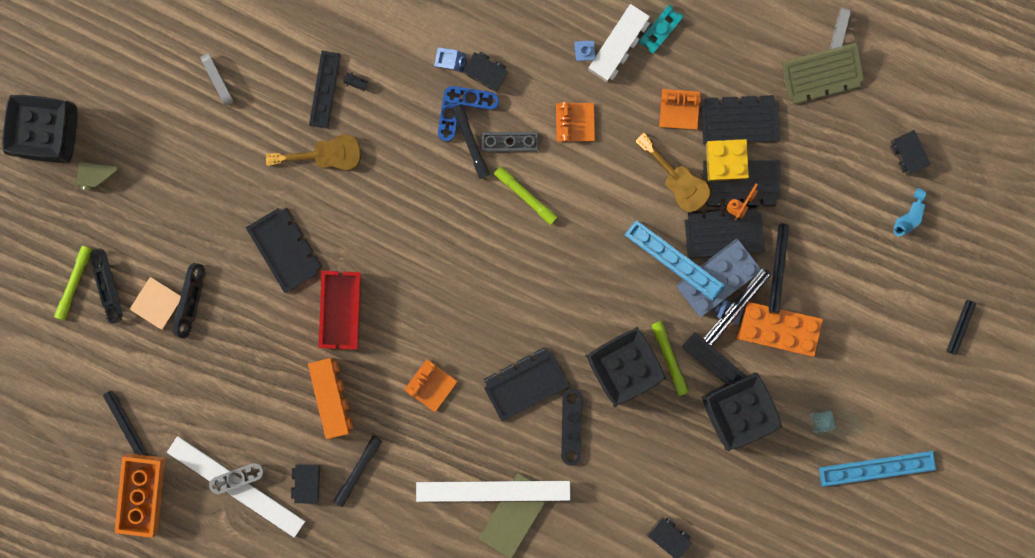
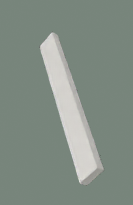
M179 436L176 437L167 451L168 454L209 481L214 477L230 472V470ZM233 474L231 480L233 483L239 484L242 478ZM224 476L226 481L219 482L218 480H216L215 485L219 488L226 484H228V488L231 487L228 483L227 476ZM249 483L227 491L228 494L293 537L297 535L305 523V520Z
M570 481L416 482V502L570 500Z

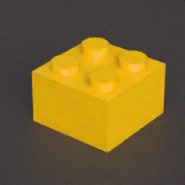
M747 139L708 141L706 143L708 182L746 180L749 178Z

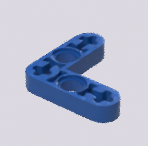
M456 86L448 87L443 96L438 127L439 138L442 141L449 142L456 133L457 121L455 116L452 119H446L444 116V112L447 109H452V107L462 104L466 107L493 110L499 104L498 96L488 91ZM454 90L455 94L461 95V91H464L463 102H459L460 98L458 97L450 100L447 94ZM469 93H474L477 96L475 103H468L466 101V96ZM479 94H483L482 99H489V96H492L496 102L488 106L487 102L482 101V105H478L480 101ZM442 121L447 123L454 122V126L449 125V131L452 132V135H448V138H444V134L441 133V131L446 129V124H442Z

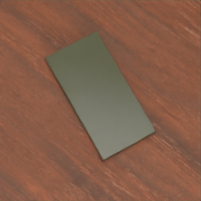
M517 473L513 481L531 480ZM500 501L478 539L505 556L512 558L546 501Z

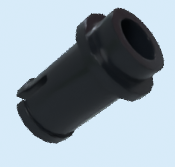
M347 72L343 83L347 87L350 85L365 92L369 80L355 76L353 72L351 74Z

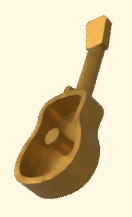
M643 133L636 140L669 174L665 182L666 186L674 193L681 209L687 212L697 211L709 201L712 190L707 181L695 176L686 166L674 169L654 148L652 141L646 133Z
M344 134L330 141L317 142L313 152L291 154L267 153L266 163L268 166L288 161L315 159L316 164L320 168L334 167L349 171L359 165L361 152L357 140L351 135Z

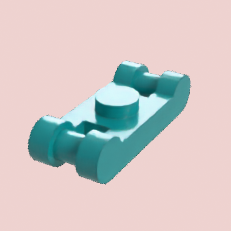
M670 4L638 41L642 46L648 47V51L652 54L655 53L684 17L681 13L678 14L674 11V7ZM667 16L673 19L671 24L665 20ZM651 35L657 39L655 43L649 39Z

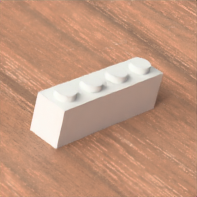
M630 4L596 55L595 60L589 66L588 71L605 82H608L609 79L613 80L619 72L616 69L620 63L624 64L627 60L629 48L632 47L634 49L638 43V34L640 31L645 32L649 26L648 19L650 16Z

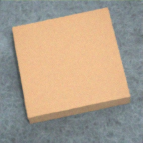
M150 277L130 310L163 330L177 309L181 296Z

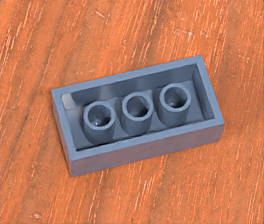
M735 239L700 266L725 285L724 290L714 302L683 279L675 286L701 318L755 277L761 269L741 242Z

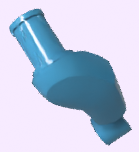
M920 188L916 190L913 197L918 199V202H913L909 213L895 221L893 228L895 230L893 232L896 236L910 233L922 222L925 204H922V202L926 198L924 190Z

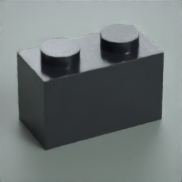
M474 52L463 74L497 93L508 74L506 66L498 61L493 63L489 60L490 57L483 52L479 54Z
M915 130L890 141L892 144L890 149L894 156L897 155L900 161L898 166L902 173L905 172L906 176L931 165Z
M296 464L295 468H292V479L295 480V487L291 488V499H294V503L318 504L320 464Z
M661 517L646 535L673 558H680L692 544L689 541L691 537L683 530L677 531L674 528L676 524L668 517L665 520Z

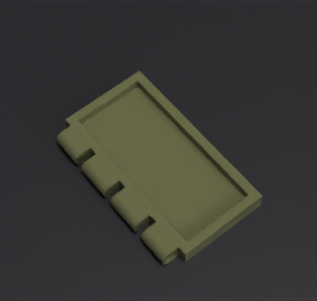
M856 43L781 62L788 98L793 100L794 105L807 102L806 95H809L810 100L825 97V90L828 91L829 95L844 92V85H846L847 91L861 87L860 81L864 80L858 45Z

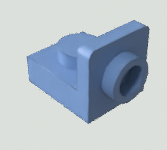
M578 41L574 43L576 61L595 60L594 41Z
M438 48L435 67L463 72L466 65L465 53L458 50Z
M724 299L716 305L714 310L717 313L716 317L720 319L733 303ZM743 310L734 319L732 324L738 325Z

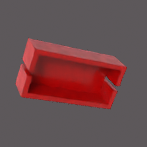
M321 271L318 348L338 349V345H340V349H359L361 272L343 271V276H341L339 271Z

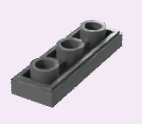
M481 132V152H539L538 132ZM511 138L514 142L512 145H508L506 140Z

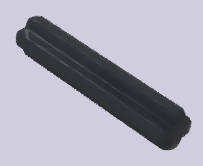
M971 300L965 301L947 348V352L956 355L959 351L976 307V303Z

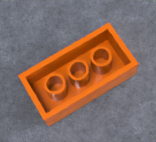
M749 302L743 310L737 340L814 357L823 319L781 309L778 314H770L768 306Z
M328 358L308 363L325 438L330 439L351 433V429L354 426L352 418L347 416L346 410H349L347 398L343 399L342 391H345L343 381L338 378L337 373L340 372L338 361H334V358Z
M130 453L122 456L115 533L151 538L158 534L165 458Z

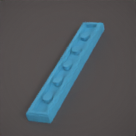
M636 220L626 232L625 236L713 302L724 290V284Z
M926 451L819 467L821 486L824 487L936 470L934 452Z

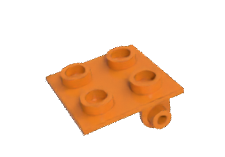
M662 89L659 127L697 130L700 92Z
M562 102L556 104L557 142L595 141L594 103Z
M758 184L754 185L744 203L736 199H732L728 203L727 211L736 216L735 221L738 217L742 219L749 208L746 204L748 201H753L758 192L755 189Z
M426 359L404 390L433 412H436L458 381Z

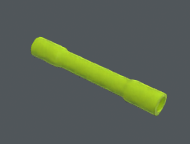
M502 166L496 170L494 175L530 205L549 225L557 219V216L549 208L540 203Z
M81 246L64 295L55 312V318L65 321L77 285L93 249Z
M659 321L652 324L651 326L662 349L678 396L689 393L668 341V335L663 322Z

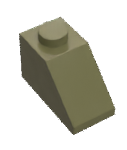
M79 162L76 185L81 186V190L93 191V188H100L120 173L121 168Z

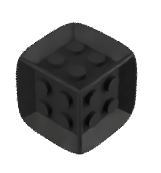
M10 95L6 106L2 146L4 154L29 160L70 163L74 152L77 131V106L70 101L49 97Z
M639 327L621 334L596 348L590 354L585 355L605 394L613 403V407H617V405L641 395L664 379H667L657 357L644 335L640 332Z
M757 372L730 386L725 384L707 393L705 396H701L710 421L726 451L750 444L782 428L777 409Z

